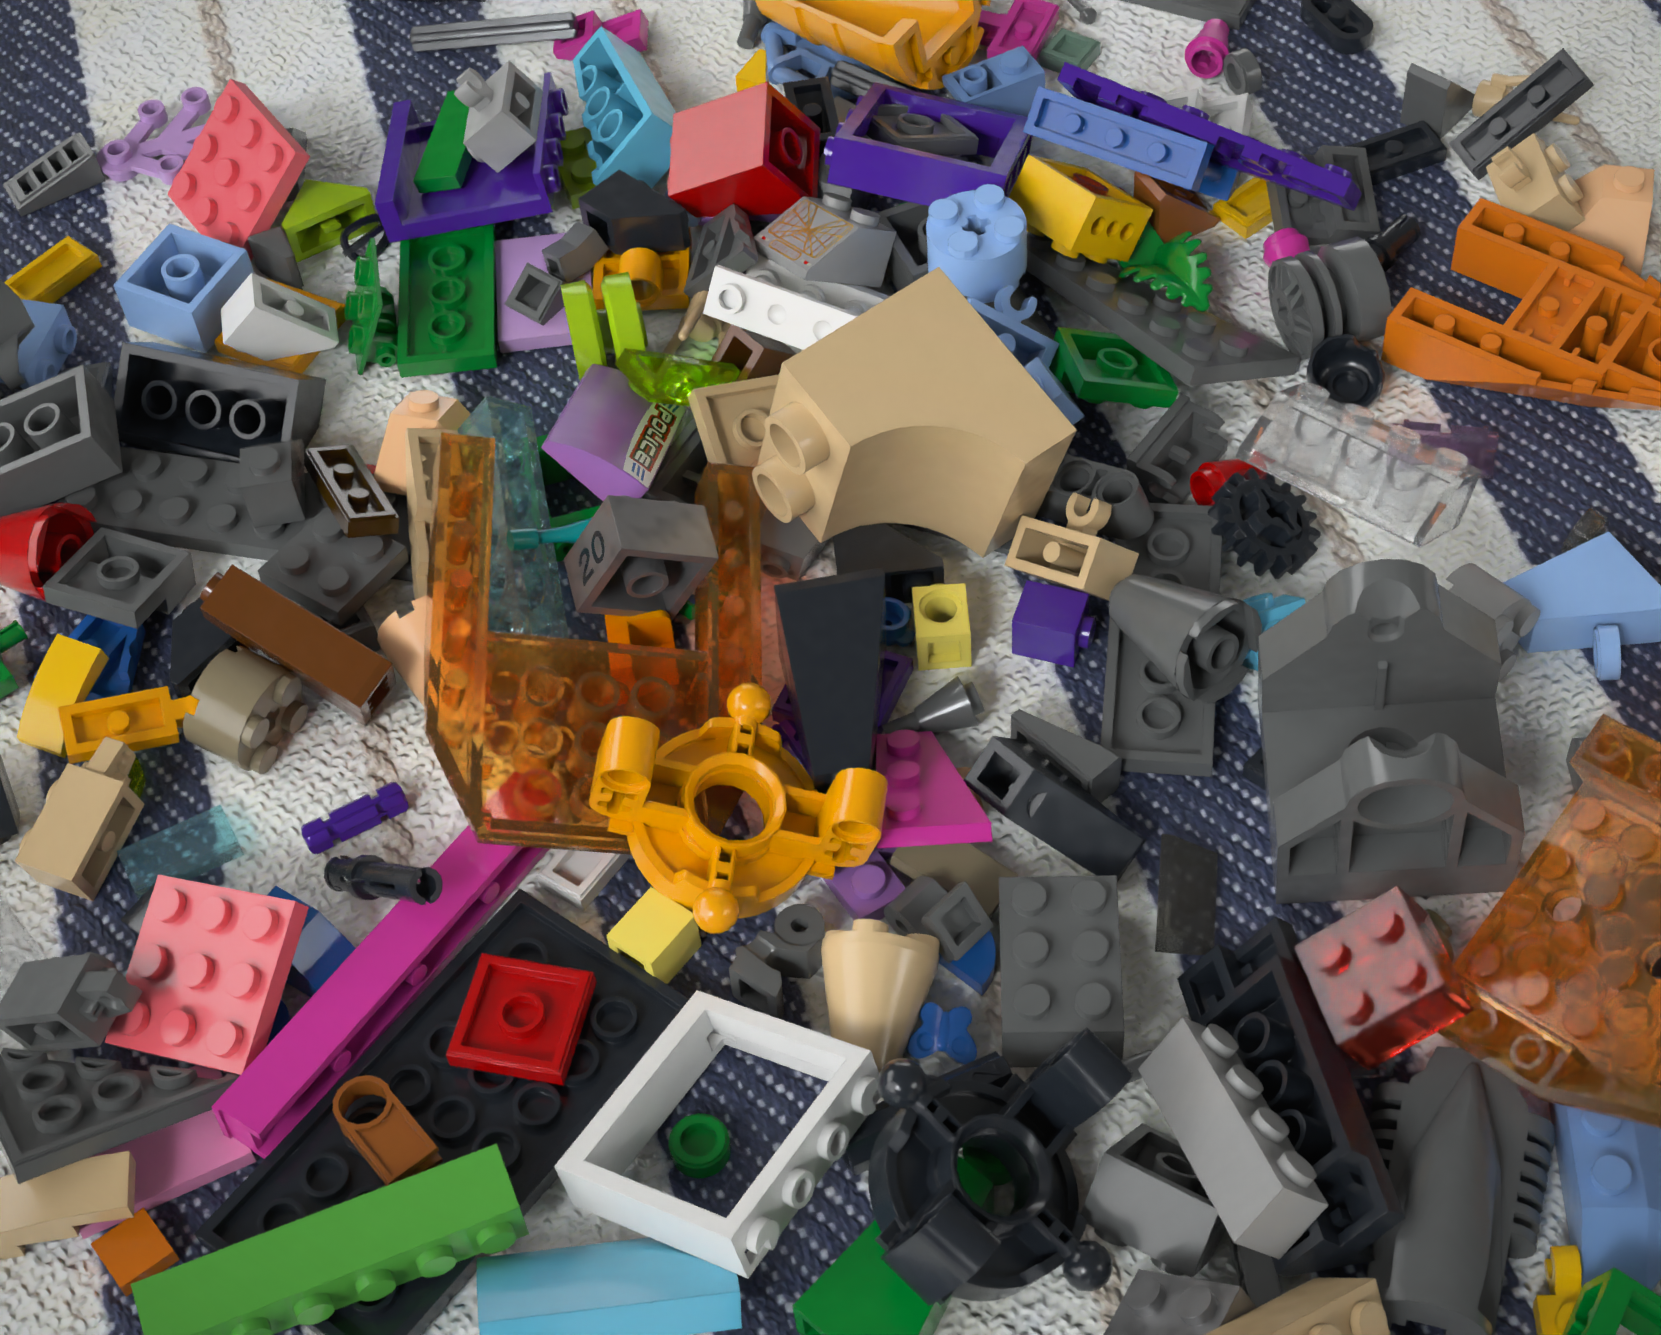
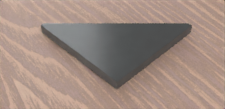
M3 1047L0 1054V1147L17 1183L20 1184L210 1111L213 1104L240 1075L226 1074L219 1079L198 1077L196 1070L159 1065H151L150 1072L123 1069L121 1061L81 1056L76 1057L75 1063L48 1060L47 1053Z

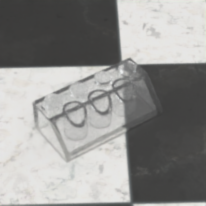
M1302 382L1276 394L1238 448L1235 456L1418 548L1427 545L1459 526L1482 470L1467 464L1468 458L1462 453L1449 448H1433L1421 442V436L1417 432L1403 426L1394 425L1389 427L1375 420V414L1371 410L1356 404L1343 405L1328 398L1330 393L1323 387L1307 382Z

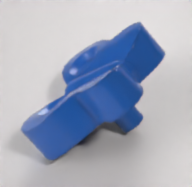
M929 1002L924 1004L919 1015L921 1026L913 1032L906 1047L908 1055L914 1059H923L936 1051L945 1052L950 1059L960 1065L974 1061L977 1057V1047L967 1030L972 1021L970 1009L959 1006L948 1012L943 1011L936 1003Z

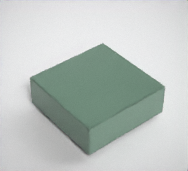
M1061 28L1040 52L1039 65L1057 73L1061 72L1065 62L1087 70L1100 55L1101 42Z

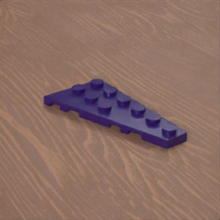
M1067 62L1064 63L1057 80L1076 99L1213 144L1214 148L1209 160L1221 166L1355 211L1362 192L1351 179L1352 174L1349 171L1332 164H1325L1323 168L1308 162V159L1299 153L1288 149L1279 150L1257 139L1208 121L1210 116L1207 113L1192 106L1183 105L1182 109L1167 104L1166 100L1146 91H1135L1111 79L1101 77Z

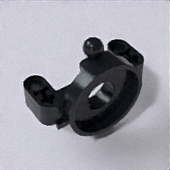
M1089 1028L1083 1029L1051 1054L1033 1071L1025 1082L1015 1073L1002 1088L972 1080L947 1082L944 1078L928 1086L926 1073L913 1060L897 1058L889 1061L883 1066L878 1076V1092L886 1103L894 1108L901 1109L881 1129L871 1152L868 1172L871 1206L881 1231L875 1241L885 1250L881 1259L928 1306L936 1302L941 1306L950 1296L970 1301L1004 1299L1029 1287L1061 1264L1064 1277L1077 1290L1095 1291L1101 1289L1110 1280L1113 1271L1112 1259L1107 1249L1098 1242L1081 1241L1088 1221L1079 1212L1077 1182L1066 1149L1078 1135L1074 1129L1105 1107L1129 1082L1134 1072ZM972 1146L986 1150L998 1158L1007 1169L1015 1189L1014 1206L1009 1216L1004 1217L987 1212L968 1195L962 1186L957 1170L958 1151L960 1148Z

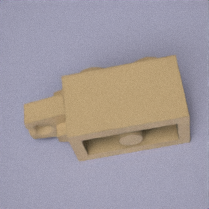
M105 736L89 762L85 761L81 767L67 763L59 780L51 785L47 793L46 804L33 828L29 829L23 836L19 853L15 859V862L37 882L94 901L145 805L129 788L131 779L128 778V774L136 755L128 748L127 744Z

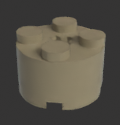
M236 646L238 650L236 653L228 649L220 652L208 664L197 680L191 696L198 699L199 702L194 716L185 712L183 731L189 742L246 771L253 770L259 774H265L274 764L278 754L276 745L288 731L293 734L302 727L307 717L308 705L301 702L302 681L294 672L243 646Z

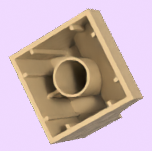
M937 267L782 363L770 414L764 423L765 435L757 463L758 466L753 469L752 477L760 498L777 519L784 523H789L799 516L820 543L858 526L898 523L915 525L943 533L961 542L984 558L1014 538L1021 515L1035 519L1077 430L940 267Z

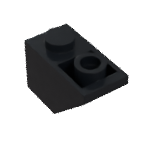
M620 169L578 198L583 224L594 228L608 246V250L616 255H622L627 250L637 247L648 248L654 252L681 251L691 246L688 228L689 218L686 209L680 203H676L674 200H670L653 190L644 181L637 180Z
M885 523L858 526L833 536L836 574L883 567L885 574V597L898 599L904 604H913L912 587L930 586L939 583L945 584L943 558Z

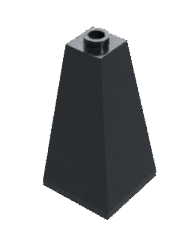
M883 567L774 585L779 658L805 768L813 781L814 790L817 789L819 793H827L836 775L841 770L848 768L874 770L886 652L885 574Z

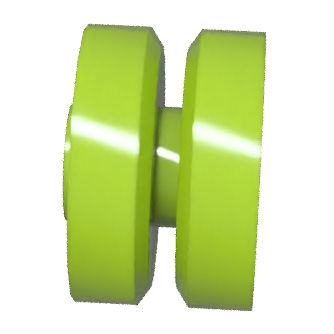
M629 272L604 276L601 283L604 308L597 310L591 286L585 280L560 285L579 379H582L586 370L592 364L608 367L606 356L613 354L617 370L642 380L650 379L645 347H648V339L640 302L635 300Z

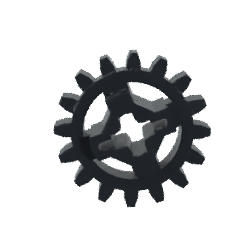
M1250 468L1243 476L1238 472L1234 473L1212 496L1211 499L1215 504L1208 510V515L1218 520V522L1211 529V532L1217 536H1224L1226 542L1221 549L1224 553L1231 551L1239 555L1237 558V565L1239 567H1243L1247 562L1252 563L1256 576L1261 577L1268 569L1275 579H1280L1286 572L1293 575L1318 549L1314 542L1321 536V532L1310 526L1317 518V515L1314 512L1303 509L1302 505L1306 502L1307 498L1305 495L1295 496L1290 492L1291 482L1287 480L1280 486L1275 483L1273 472L1268 471L1260 479L1255 469Z

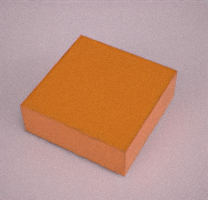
M144 1207L134 1213V1218H127L91 1243V1246L126 1297L133 1293L132 1283L163 1272L180 1260Z

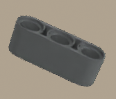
M1065 454L1036 514L1040 517L1067 524L1066 505L1074 492L1091 499L1087 513L1091 508L1094 498L1111 504L1110 518L1106 525L1097 531L1099 534L1121 540L1135 539L1145 534L1154 521L1153 510L1134 473L1069 454Z

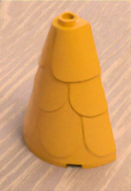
M755 0L762 15L814 45H825L832 51L842 56L853 58L901 83L927 90L945 87L942 83V76L969 65L984 33V29L978 27L982 5L990 6L991 1Z

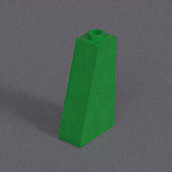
M958 1155L957 1170L963 1188L977 1205L989 1213H994V1183L990 1173L976 1159L970 1156L962 1159ZM875 1219L792 1307L796 1329L801 1335H934L952 1296L941 1306L937 1302L928 1306L881 1259L885 1250L875 1241L881 1233Z

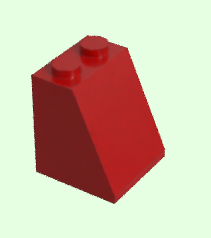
M768 82L673 114L672 136L670 138V170L667 180L668 197L676 203H680L695 218L715 217L733 203L748 215L783 214L803 196L817 198L820 128Z

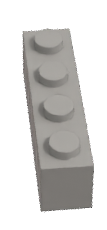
M1182 1017L1138 1068V1071L1233 1242L1281 1259L1328 1206V1203L1314 1182L1316 1173L1313 1167L1302 1156L1297 1154L1287 1137L1289 1134L1288 1126L1280 1116L1269 1108L1261 1094L1263 1085L1243 1065L1236 1053L1238 1044L1234 1038L1223 1028L1215 1024H1209L1206 1027Z

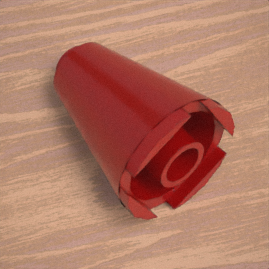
M60 502L0 516V585L46 602L43 585L94 535L90 522L97 521L93 514L80 504Z

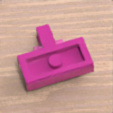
M1014 0L1008 13L997 14L981 9L978 27H982L984 33L980 44L988 47L987 59L1024 46L1032 57L1037 60L1059 19L1060 7L1057 4L1042 0Z

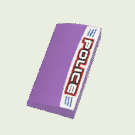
M592 364L586 370L541 448L602 501L608 495H625L632 498H641L649 490L687 410L673 398L640 378L611 367Z

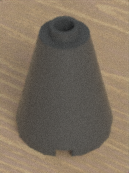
M1142 574L1128 576L1118 582L1111 591L1109 597V615L1111 619L1184 697L1193 701L1200 700L1205 704L1214 703L1228 695L1247 674L1249 669L1243 666L1242 663L1249 649L1257 653L1258 636L1262 631V623L1257 610L1243 600Z

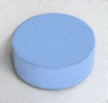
M1599 625L1593 629L1595 676L1599 681L1620 680L1621 648L1617 625Z

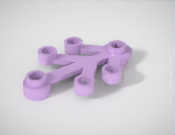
M192 87L185 90L181 95L183 108L158 138L149 141L146 140L152 132L167 123L168 116L164 104L159 100H147L140 104L137 109L140 120L123 140H113L107 143L98 152L96 158L101 171L113 181H126L141 173L159 178L164 184L172 185L175 176L180 172L184 164L183 160L186 161L193 148L195 139L200 135L205 126L203 124L190 128L200 116L206 114L211 108L207 91L201 87ZM162 154H163V155H166V156L160 158L159 160H156V159H153V158H152V157H155V156H158V155H162Z

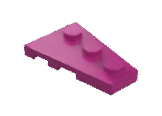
M897 730L891 734L877 735L876 772H879L888 780L881 838L876 845L877 849L992 841L990 820L932 731Z

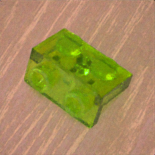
M629 348L623 350L615 363L629 379V387L648 402L689 407L691 406L688 396L693 389L735 382L740 374V370L733 363Z

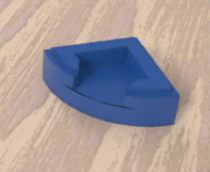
M990 930L958 961L953 960L951 963H947L941 954L938 953L940 965L982 996L992 983L996 965L995 941Z

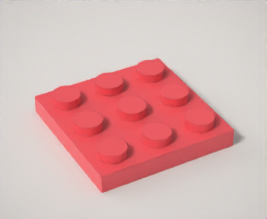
M230 79L222 95L217 99L203 130L195 139L193 148L180 172L175 176L167 195L200 234L246 249L251 262L254 257L248 238L251 235L270 229L311 156L245 83Z
M158 874L125 976L128 983L136 985L143 992L132 1012L115 1018L104 1043L241 1075L267 1046L309 907L292 900Z

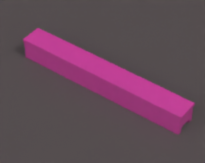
M514 774L431 865V868L440 874L443 882L440 897L432 904L426 902V905L400 900L213 1104L212 1110L226 1137L229 1139L235 1138L264 1159L275 1149L441 973L564 833L563 827L551 821V815L558 808L557 800L524 783L521 777Z

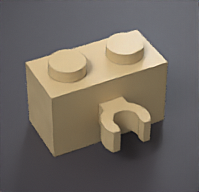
M1533 133L1512 149L1507 146L1492 157L1493 162L1486 169L1501 206L1566 232L1585 220L1578 200L1583 198V194L1573 178L1565 172L1570 167L1569 161L1555 143L1547 146Z
M1073 492L1066 505V516L1068 519L1066 528L1021 515L1004 566L1041 580L1109 601L1114 586L1132 575L1139 553L1096 537L1097 531L1103 528L1110 518L1111 504L1094 498L1091 508L1087 513L1091 499Z

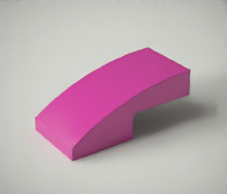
M641 9L605 22H601L596 12L592 10L576 16L579 24L576 38L554 40L553 53L557 59L573 61L598 28L602 26L637 51L642 52L647 50L649 21Z

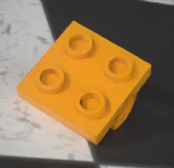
M690 227L688 228L691 246L685 250L654 252L648 248L637 247L627 250L622 255H616L612 251L607 250L594 265L592 293L596 310L604 308L601 292V283L604 276L629 272L635 300L640 302L642 311L688 308L690 297L683 291L692 259Z

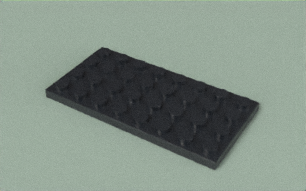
M519 889L194 1234L200 1244L213 1253L386 1186L350 1139L343 1134L333 1113V1099L337 1090L345 1082L357 1076L365 1075L378 1077L388 1084L393 1094L438 1147L437 1153L443 1159V1162L439 1165L497 1143L524 1217L559 1177L554 1167L685 1006L689 998L655 976H652L620 953L615 952L609 946L522 889ZM482 953L594 972L597 983L564 1086L449 1065L446 1053ZM376 1095L363 1096L349 1106L345 1119L355 1124H364L375 1120L383 1112L386 1100ZM480 1253L457 1262L450 1271L440 1276L430 1278L421 1276L396 1286L389 1295L375 1301L360 1300L335 1310L329 1318L320 1323L305 1326L317 1335H421L476 1272L477 1258L488 1257L491 1254Z

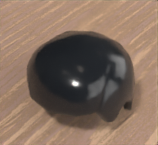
M1351 334L1325 338L1312 350L1306 370L1308 390L1314 401L1328 412L1343 417L1347 415L1356 416L1365 413L1380 399L1386 377L1377 351L1360 344L1356 337Z

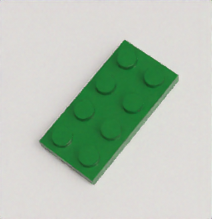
M494 223L400 241L397 366L401 378L497 368L495 241L497 240Z

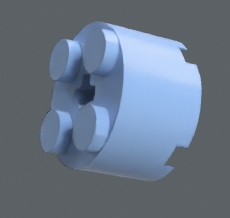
M992 184L982 185L976 190L956 193L945 199L934 201L929 206V216L926 223L928 273L940 267L961 294L967 296V300L975 298L982 303L993 302L997 292L1009 284L1015 287V291L1019 286V279L1023 273L1025 274L1027 268V221L1020 206L1012 199L1004 196V191L1001 187Z

